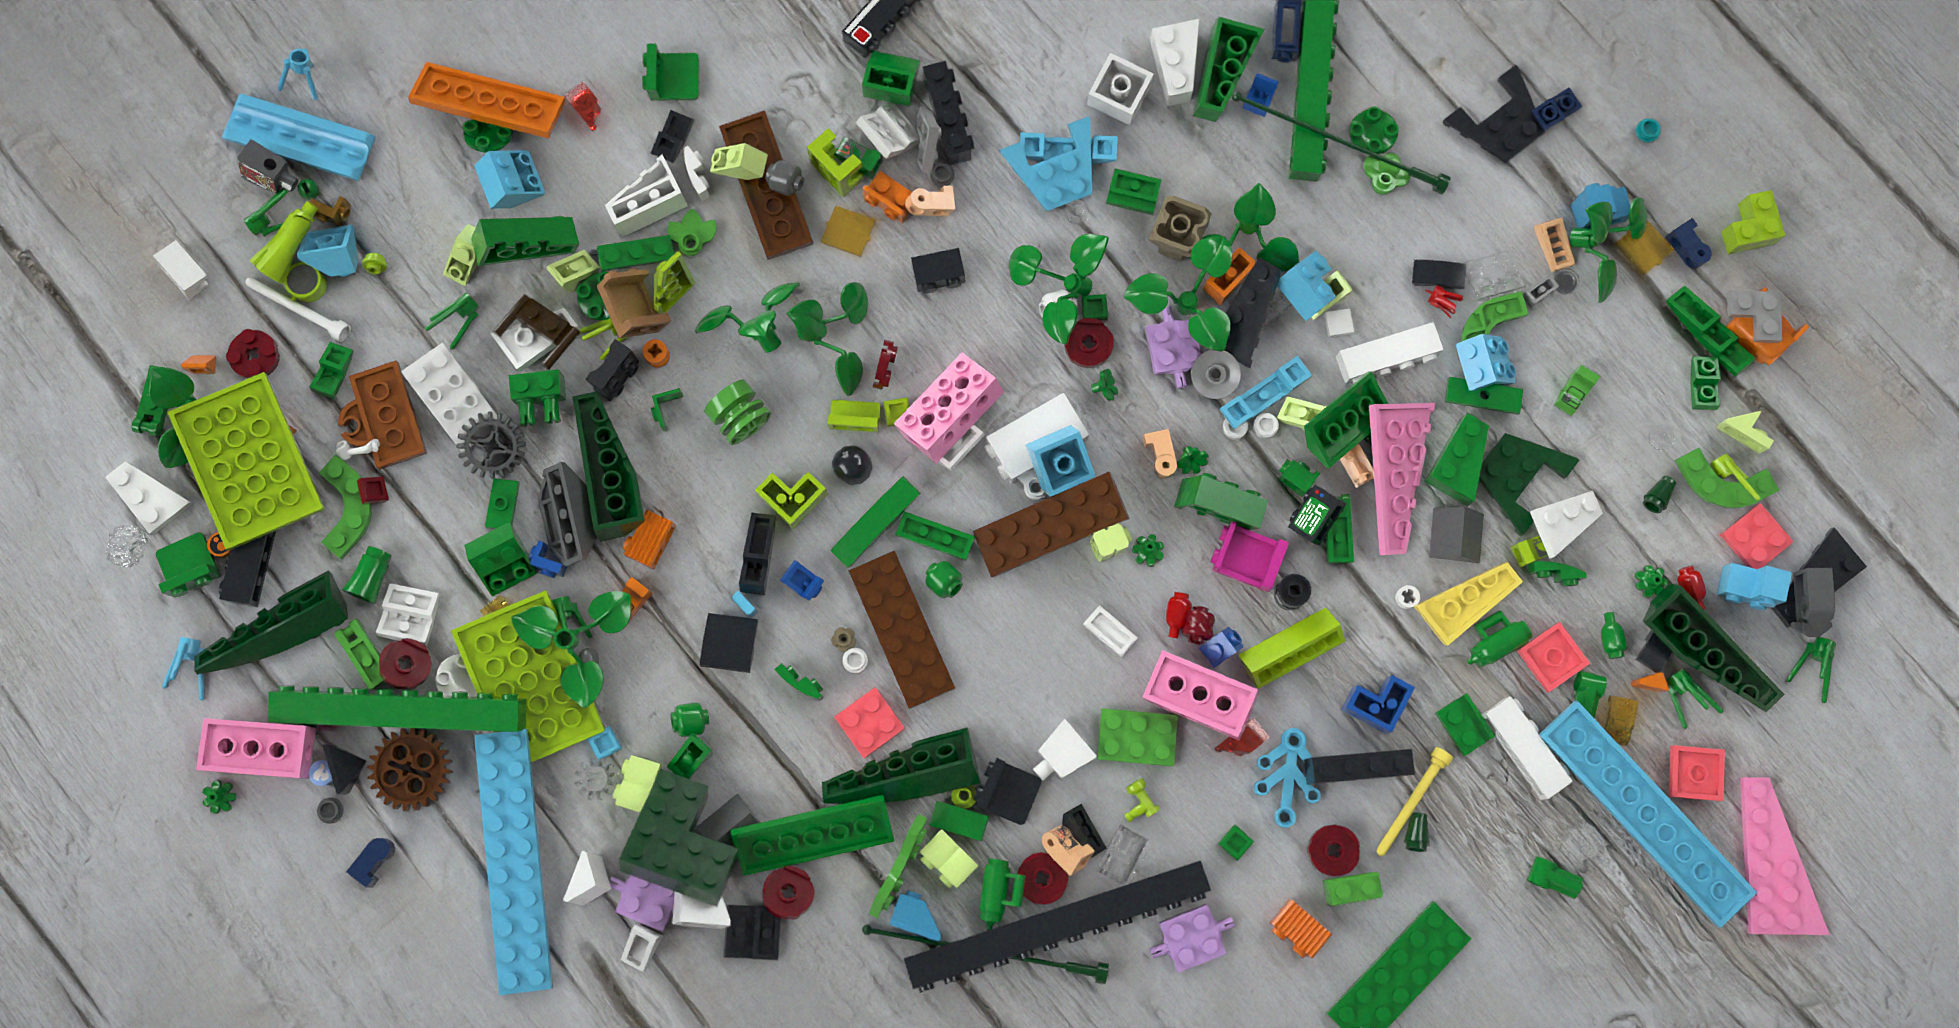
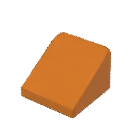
M193 355L181 363V367L191 374L216 373V356Z
M1661 672L1631 682V685L1637 688L1655 692L1669 691L1664 674Z

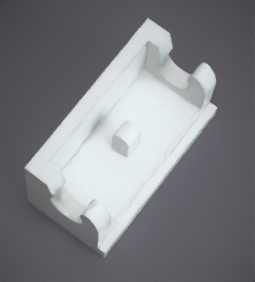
M176 240L153 255L158 266L189 301L208 286V283L205 281L208 278L207 275Z

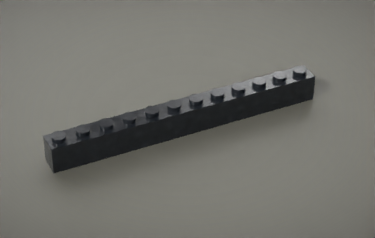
M1200 860L903 959L913 990L919 989V992L922 993L934 989L933 983L944 980L945 985L960 980L958 975L969 972V976H974L985 972L983 968L985 966L994 964V968L1009 964V958L1018 956L1019 960L1034 956L1033 950L1043 947L1044 952L1058 948V942L1068 939L1070 944L1084 939V933L1093 931V934L1097 935L1109 931L1107 926L1117 923L1118 927L1133 923L1132 917L1142 915V918L1145 919L1157 915V909L1166 907L1167 911L1182 906L1181 901L1191 899L1192 903L1207 898L1205 893L1210 892L1211 888Z

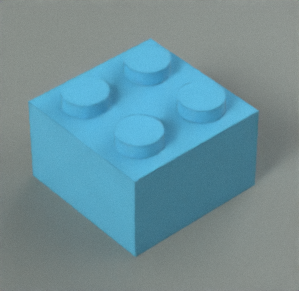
M1072 425L1025 444L1040 486L1050 497L1096 477L1080 431Z

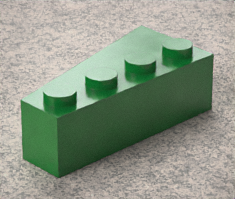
M1223 17L1217 18L1211 28L1193 111L1194 117L1212 122L1218 120L1265 29Z
M563 216L479 219L471 238L478 266L574 254L579 246L573 218Z

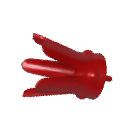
M1438 285L1433 292L1426 289V292L1431 294L1428 303L1436 308H1440L1451 319L1448 312L1455 314L1456 305L1448 299L1462 301L1464 296L1445 291L1443 287Z

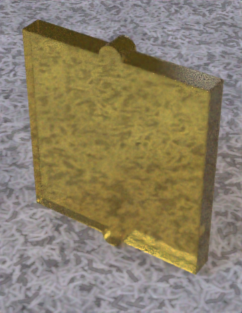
M835 205L830 220L826 222L827 228L821 243L861 257L867 241L871 240L870 233L875 219Z
M1648 220L1646 230L1641 238L1632 239L1630 230L1615 243L1643 276L1654 266L1661 265L1662 260L1674 250Z

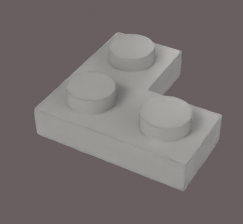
M919 107L916 131L921 141L917 162L922 172L932 173L933 164H936L938 157L936 144L941 139V127L938 126L936 118L932 115L929 107Z
M1730 290L1727 293L1728 317L1753 318V342L1779 343L1782 341L1781 292Z

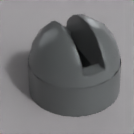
M585 648L579 653L583 664L588 661H594L599 665L598 654L592 648Z

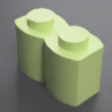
M631 755L629 760L625 759L621 774H624L622 784H617L613 794V799H616L615 805L641 812L660 769L663 768V764Z
M942 829L920 851L924 855L920 860L930 870L936 867L942 873L939 878L949 888L953 885L958 888L978 867Z

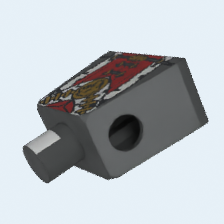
M252 139L249 140L237 157L241 178L269 192L276 194L281 187L292 192L298 184L299 179L289 174L287 162L283 158Z

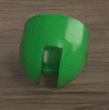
M303 179L297 186L298 193L306 200L315 199L319 194V187L313 180ZM305 185H307L310 193H306L304 188Z

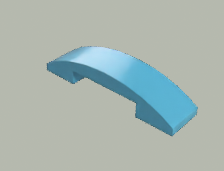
M1020 132V142L1028 160L1042 162L1076 149L1072 138L1045 137V133ZM1093 135V139H1091V164L1109 163L1117 160L1118 136Z
M1296 356L1280 367L1275 373L1241 396H1237L1219 410L1233 429H1236L1308 380L1312 374L1300 358Z

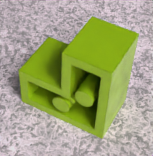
M1768 190L1747 195L1737 204L1742 221L1733 222L1721 231L1727 255L1775 245L1786 235L1773 191Z
M772 472L755 489L757 495L792 529L828 495L827 489L809 472L791 489Z

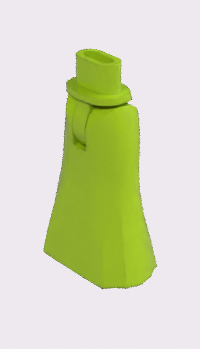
M306 201L301 209L297 208L291 212L277 234L249 261L260 272L272 280L283 284L295 253L311 228V221L315 222L313 216L318 208L309 201Z

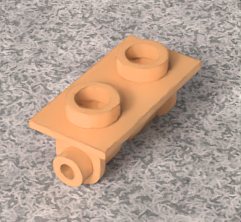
M1360 443L1340 459L1356 488L1374 478L1373 466Z

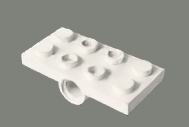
M441 343L401 371L456 445L465 442V440H461L457 436L459 433L467 435L462 426L465 424L470 428L472 427L469 422L470 417L479 422L478 413H482L484 419H488V411H492V419H497L495 411L444 343ZM493 425L480 427L472 436L486 437L491 433Z

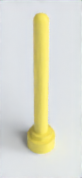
M1435 747L1431 753V765L1377 847L1376 852L1379 856H1384L1439 770L1444 769L1445 766L1448 767L1454 757L1443 749Z

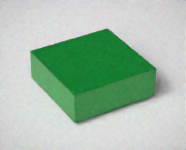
M1106 294L1084 295L1081 297L1083 319L1108 320Z
M1234 824L1217 844L1238 861L1255 841Z

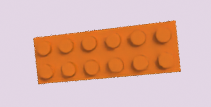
M430 62L425 63L408 96L410 104L548 139L565 105L564 96Z

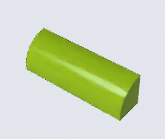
M1325 607L1240 653L1238 656L1249 678L1256 688L1260 689L1346 641L1341 624Z

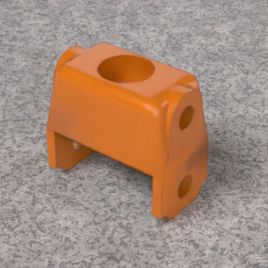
M1764 287L1759 291L1767 292L1768 289ZM1781 314L1782 341L1779 343L1753 342V318L1734 317L1726 325L1729 330L1739 337L1737 342L1752 354L1757 362L1761 364L1766 363L1768 366L1779 358L1809 328L1805 323L1795 331Z

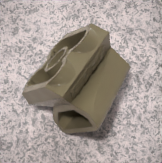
M1174 195L1166 196L1148 240L1159 247L1158 252L1169 258L1181 261L1184 256L1191 257L1192 248L1198 241L1202 240L1204 232L1209 226L1212 213L1206 207Z

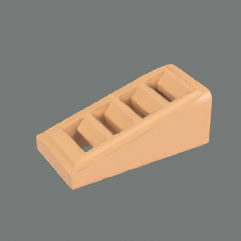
M1563 218L1553 219L1534 226L1536 236L1551 272L1576 264ZM1553 228L1555 232L1548 234L1547 229ZM1558 238V242H1550V239ZM1561 246L1562 251L1553 253V248ZM1565 256L1566 260L1556 263L1555 258Z

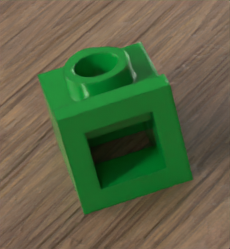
M1287 459L1279 469L1282 475L1278 480L1303 497L1321 473L1316 470L1313 474L1310 472V467L1302 461L1296 462L1292 460L1291 462Z

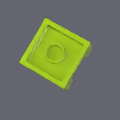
M828 128L807 146L810 164L844 197L864 180V175L858 172L862 167V162L855 155H851L839 166L834 160L836 158L834 156L836 148L832 143L836 135Z

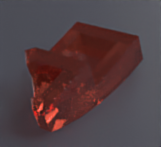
M582 81L567 92L564 97L593 132L596 130L595 121L597 114L601 112V108L598 105L597 97Z
M1253 717L1247 722L1240 741L1227 737L1214 750L1216 752L1225 751L1242 756L1250 754L1270 737Z

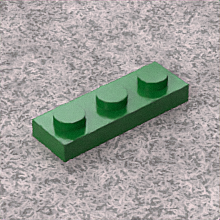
M670 235L605 244L596 247L601 272L668 261L674 255Z
M905 511L895 534L897 537L967 561L975 539L973 535Z

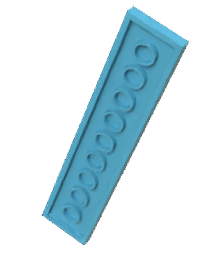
M1578 701L1571 703L1539 734L1555 755L1716 927L1721 928L1757 894L1756 890Z
M528 729L519 732H495L474 735L499 995L552 989V970Z

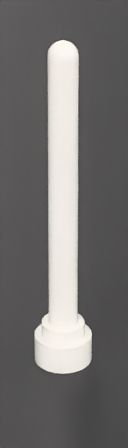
M254 278L246 279L245 284L248 287L327 329L333 339L343 342L350 334L351 326L342 320L331 321Z

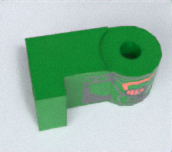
M843 137L834 152V156L842 163L851 155H855L862 162V167L858 172L870 179L874 178L883 162L882 154L875 149L870 150L847 137Z

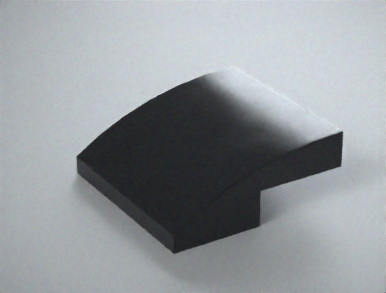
M708 613L701 649L700 667L750 673L755 651L754 644L758 629V619Z
M727 904L726 909L731 921L730 926L725 928L723 957L778 960L781 918L771 914L765 906Z

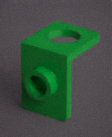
M680 388L652 395L655 406L651 408L652 416L655 422L659 421L663 432L667 431L660 404L684 397Z

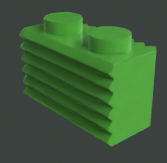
M1378 872L1323 880L1326 903L1329 906L1345 905L1346 903L1351 904L1371 899H1381L1383 897Z

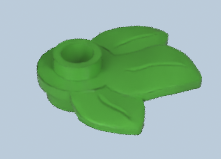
M1387 153L1384 155V157L1401 164V159L1397 154ZM1368 156L1364 161V172L1372 179L1373 190L1380 195L1392 192L1395 187L1405 186L1411 178L1408 172Z
M690 209L684 215L681 223H668V235H670L671 240L678 243L681 252L687 256L699 254L703 244L710 242L717 230L715 220L703 223L694 209ZM691 241L696 243L693 248L687 247V244Z

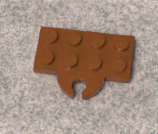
M395 360L349 376L355 400L347 403L341 410L338 426L346 427L349 422L357 421L358 427L355 432H344L341 436L356 447L365 446L371 440L378 439L380 446L378 451H372L376 467L379 470L427 454L399 362Z

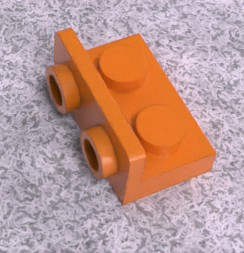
M882 171L878 172L869 186L865 185L863 187L864 200L869 205L880 207L884 210V214L893 221L897 219L903 223L910 213L906 209L905 202L912 193Z

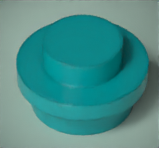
M1647 118L1637 124L1635 132L1641 141L1650 143L1660 136L1661 129L1656 120Z

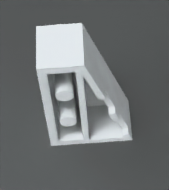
M1199 19L1152 29L1150 44L1166 107L1190 102L1193 92Z
M663 155L657 158L658 162L649 170L641 172L639 174L640 178L631 186L627 185L605 205L621 238L688 206Z

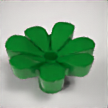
M1102 370L1100 372V380L1097 383L1091 384L1092 392L1102 391L1107 401H1113L1114 395H1118L1117 387L1113 386L1115 380L1111 370Z
M1187 446L1183 449L1182 459L1177 461V467L1179 469L1182 468L1183 474H1188L1191 469L1194 474H1197L1201 471L1200 465L1206 466L1208 464L1207 458L1209 455L1206 451H1199L1197 447Z
M1150 534L1147 539L1143 536L1138 537L1136 541L1139 545L1132 546V553L1138 554L1135 559L1138 564L1146 561L1147 566L1153 567L1155 565L1154 559L1161 561L1164 558V554L1159 551L1164 549L1163 542H1156L1154 534Z
M1645 565L1643 568L1644 572L1637 571L1635 574V578L1640 580V582L1635 584V587L1638 591L1644 589L1643 596L1650 598L1653 593L1657 596L1663 590L1662 587L1668 584V580L1662 578L1664 575L1662 568H1656L1654 571L1651 565Z
M215 780L212 782V788L205 787L202 793L207 798L202 802L205 807L211 806V813L218 814L220 808L226 812L232 809L229 801L236 800V794L229 793L233 788L232 783L227 782L222 785L220 780Z

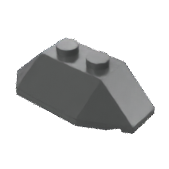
M559 462L543 470L542 476L544 479L540 488L539 506L550 551L562 561L564 566H570L587 559L597 539V535L593 528L587 485L565 462Z

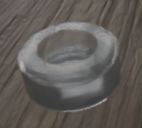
M1568 268L1560 270L1553 278L1559 285L1556 291L1561 294L1572 293L1580 283L1578 274Z

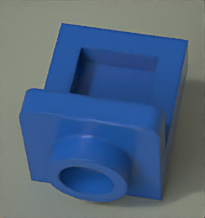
M1257 73L1246 98L1269 107L1279 82ZM1246 103L1242 107L1263 117L1267 113Z
M538 541L537 546L534 545L529 555L530 564L535 568L541 569L540 574L554 579L556 575L564 577L567 567L561 563L544 558L548 545Z
M796 560L792 562L780 579L782 583L808 601L815 598L821 592V585L824 582L822 578L813 574Z
M1227 627L1199 647V649L1212 667L1215 668L1244 646L1241 643L1240 635L1235 630Z

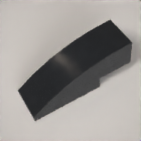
M751 512L739 579V589L742 593L765 595L775 535L776 515Z

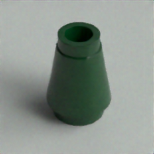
M1663 476L1644 495V507L1653 513H1661L1662 510H1666L1676 481L1669 476Z
M1412 813L1404 839L1407 850L1426 852L1427 846H1430L1427 814Z

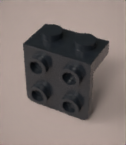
M996 758L994 763L989 761L984 776L988 777L985 786L979 785L974 800L978 801L976 807L1018 825H1023L1041 786V778L1007 764L1006 761Z

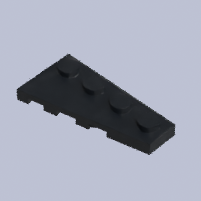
M1260 257L1257 259L1226 312L1230 320V332L1224 351L1233 355L1239 363L1248 368L1251 367L1253 361L1251 358L1260 340L1258 337L1262 324H1265L1268 315L1266 312L1269 303L1273 300L1282 270Z
M1835 527L1829 529L1825 535L1826 537L1817 545L1811 557L1802 565L1799 571L1806 568H1832L1834 592H1836L1867 566ZM1794 579L1790 582L1786 602L1771 607L1787 628L1791 627L1792 622H1797Z

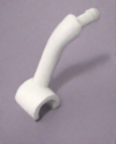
M373 439L365 446L350 448L347 441H341L336 445V452L341 459L347 460L352 455L367 454L372 451L377 452L380 442L378 439Z

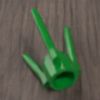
M282 188L257 211L244 219V223L255 236L262 233L265 237L269 233L279 230L283 223L268 227L271 221L265 213L288 193L285 188Z
M464 293L455 302L430 318L431 323L425 327V330L429 331L454 312H457L462 318L467 316V320L450 345V349L454 350L472 321L479 316L475 312L479 306L467 293Z
M569 596L552 600L562 628L568 629L566 620L572 618V613L581 627L587 625L578 611L577 604L571 603ZM590 630L584 631L588 638H592Z
M1816 637L1814 644L1807 643L1806 650L1791 670L1786 681L1791 682L1810 653L1813 654L1812 659L1822 662L1819 678L1824 679L1821 702L1826 703L1836 643L1823 637Z
M1684 668L1666 679L1670 684L1668 685V693L1671 696L1683 729L1687 728V723L1675 693L1677 691L1682 695L1689 690L1705 710L1709 709V706L1704 699L1719 713H1723V709L1692 679Z

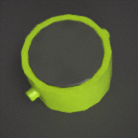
M298 262L289 268L284 285L286 290L293 295L291 300L294 302L298 299L304 303H312L319 300L325 294L327 280L321 271L305 262Z

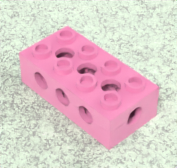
M962 352L894 424L906 440L937 464L1004 391L992 374Z
M1162 650L1143 694V699L1148 703L1240 741L1259 696V691ZM1176 680L1184 682L1183 688L1179 691L1171 690V685ZM1199 690L1208 692L1206 699L1203 701L1194 699L1195 693ZM1222 700H1229L1232 703L1227 711L1219 710L1218 704Z
M203 718L196 770L309 779L316 728ZM233 742V749L230 752L229 746ZM258 744V745H259V750H258V752L255 754L254 749H255V746ZM282 746H284L285 751L284 754L281 756L280 749Z

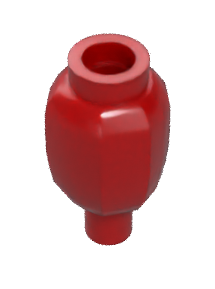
M1693 565L1679 569L1678 585L1682 586L1705 610L1703 599L1706 596V588L1700 572L1694 570Z
M1174 592V597H1171L1168 601L1166 622L1170 627L1168 634L1170 638L1178 639L1179 631L1183 628L1186 621V613L1192 609V603L1188 600L1189 594Z

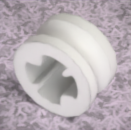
M1410 585L1400 588L1395 595L1397 605L1403 609L1414 607L1420 600L1419 591ZM1409 591L1412 593L1411 598L1414 600L1413 602L1405 603L1402 592L1405 594Z

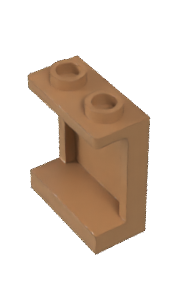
M633 268L620 273L618 271H611L605 274L604 279L597 285L619 339L659 333L671 322L668 312L657 314L654 309V304L644 284V279L649 275L647 269L638 270Z

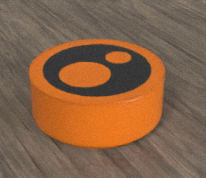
M219 532L210 536L207 542L209 552L220 558L230 556L231 550L225 549Z

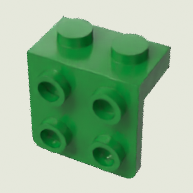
M656 43L647 44V52H644L642 57L643 67H646V75L642 76L643 90L647 91L650 100L698 99V54L660 53Z
M200 532L156 551L157 560L166 580L158 584L162 594L173 598L181 597L187 594L189 590L206 586L212 580L221 577L213 555L207 548L205 535Z

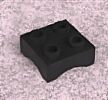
M614 339L610 345L609 354L605 362L599 368L590 372L586 377V381L594 387V391H597V393L611 402L614 397L617 398L624 389L623 384L628 377L631 378L635 375L639 368V360L630 348Z

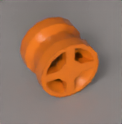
M653 339L646 342L643 346V356L649 365L660 368L668 363L670 352L664 342Z

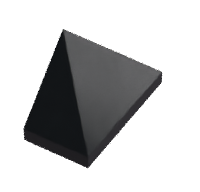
M322 745L336 794H349L366 760L337 745Z
M1082 804L1063 814L1062 826L1069 829L1072 837L1082 847L1088 844L1095 851L1091 858L1107 849Z

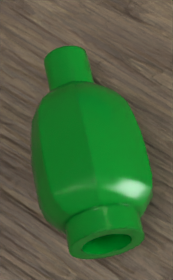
M1614 612L1604 613L1605 624L1601 629L1603 650L1608 654L1609 659L1625 657L1624 652L1627 649L1623 627L1615 621Z

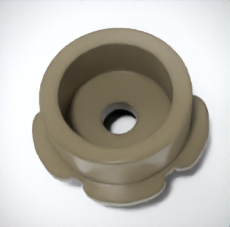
M840 627L836 629L834 636L831 638L832 645L837 647V650L840 652L852 649L856 645L855 633L850 628L844 629ZM842 637H846L845 642L841 640Z

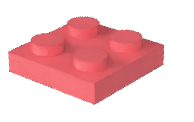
M1761 503L1755 505L1720 534L1747 567L1754 569L1764 567L1794 542Z
M1557 622L1517 650L1547 693L1590 664L1560 622Z
M876 687L834 717L864 759L905 729Z
M1677 745L1670 746L1669 797L1724 801L1725 750Z

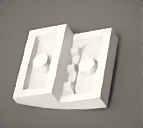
M894 103L882 105L875 113L860 116L856 121V124L885 159L903 153L921 141L914 126Z
M390 583L382 604L384 611L376 630L377 636L397 641L410 638L427 646L437 612L439 593Z

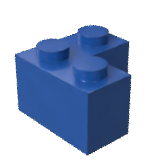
M1394 675L1386 677L1377 695L1356 685L1352 687L1341 710L1380 732L1389 734L1395 728L1415 687Z

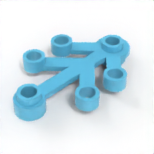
M1297 728L1287 729L1281 736V744L1267 755H1262L1257 759L1258 768L1265 771L1273 766L1275 760L1287 753L1286 763L1265 780L1257 781L1253 787L1257 795L1264 796L1269 793L1271 787L1283 779L1280 808L1274 814L1275 823L1282 828L1292 826L1296 820V814L1291 809L1294 780L1304 792V798L1308 803H1316L1321 798L1320 791L1313 788L1312 785H1307L1306 777L1296 765L1297 755L1303 762L1304 759L1312 757L1305 748L1307 743L1305 734ZM1291 736L1297 738L1298 742L1295 746L1289 743ZM1262 758L1269 760L1268 767L1261 766L1260 761ZM1260 783L1266 786L1264 793H1260L1257 789ZM1310 791H1314L1317 794V798L1313 801L1308 797ZM1285 812L1288 815L1287 822L1280 820L1281 813Z

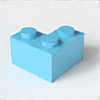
M1317 250L1279 279L1277 285L1305 321L1336 298L1331 287L1322 279L1332 269L1328 265L1327 260Z
M1730 563L1722 568L1717 595L1725 597V601L1730 603H1748L1750 608L1756 610L1775 607L1786 602L1792 572L1770 566L1754 569Z

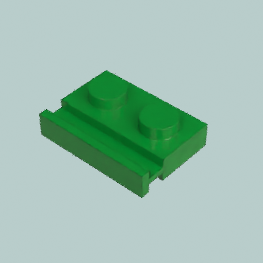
M1114 168L1106 204L1153 215L1162 179Z
M1467 693L1435 712L1438 720L1462 756H1466L1490 739L1496 737Z

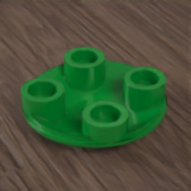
M1375 106L1357 114L1349 128V135L1353 144L1377 154H1382L1391 149L1397 140L1399 127L1393 117Z
M473 119L467 120L463 124V137L466 144L479 152L487 153L488 151L501 150L512 139L513 130Z
M605 271L590 275L576 290L577 301L581 311L587 317L598 321L610 319L597 288V285L604 279V275L609 273Z

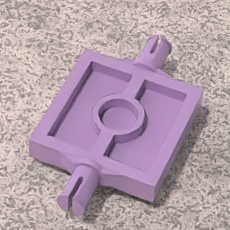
M1166 306L1162 311L1164 321L1160 324L1147 325L1145 328L1154 375H1175L1177 389L1181 387L1186 388L1184 373L1192 370L1195 360L1201 355L1200 344L1191 337L1188 331L1189 320H1174L1172 306Z
M612 876L610 881L619 885L610 883L611 888L621 892V899L615 912L664 932L668 921L673 916L675 891L634 876H630L626 882Z
M1204 904L1158 922L1163 933V944L1149 948L1153 959L1168 953L1179 973L1227 954L1222 943L1221 932L1235 927L1232 917L1217 922L1212 917L1208 904Z

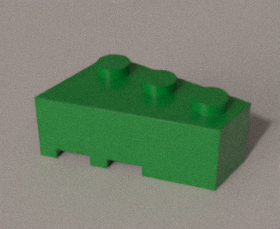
M1466 413L1459 420L1424 482L1467 507L1475 502L1489 425Z

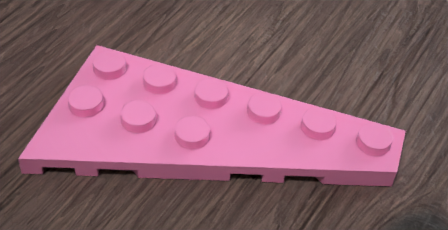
M1435 403L1369 405L1380 555L1406 554L1412 526L1410 523L1411 510L1416 506L1417 499H1414L1416 487L1420 485L1426 454L1425 438L1426 433H1430L1431 424L1429 423L1430 413L1434 411Z
M1740 778L1745 880L1757 892L1747 902L1748 934L1830 935L1770 778Z

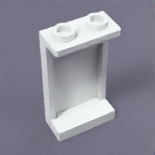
M1062 393L987 436V445L984 447L990 458L993 459L995 457L1000 466L997 469L1004 480L1008 478L1010 483L1016 481V478L1034 469L1025 444L1069 425L1080 431L1083 442L1088 440L1089 434L1067 397Z

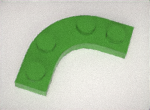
M1522 291L1499 296L1481 304L1467 319L1461 333L1460 342L1480 334L1489 335L1492 328L1498 324L1526 317L1528 310Z
M1700 448L1694 449L1674 460L1689 487L1696 495L1708 503L1724 508L1746 507L1779 491L1768 469L1761 470L1745 479L1760 496V500H1755L1740 482H1727L1719 478L1711 469Z
M335 454L319 474L341 493L345 507L342 518L321 543L338 558L343 559L364 536L370 524L372 512L371 504H362L357 480L362 478V476Z
M918 814L911 825L898 857L873 901L869 914L878 919L882 910L888 911L894 900L891 894L899 892L904 882L901 876L909 860L916 858L921 848L917 843L921 844L927 833L924 826L928 818Z

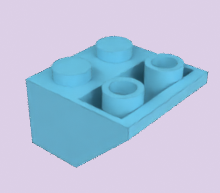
M529 150L488 151L474 165L491 209L513 208L545 194Z

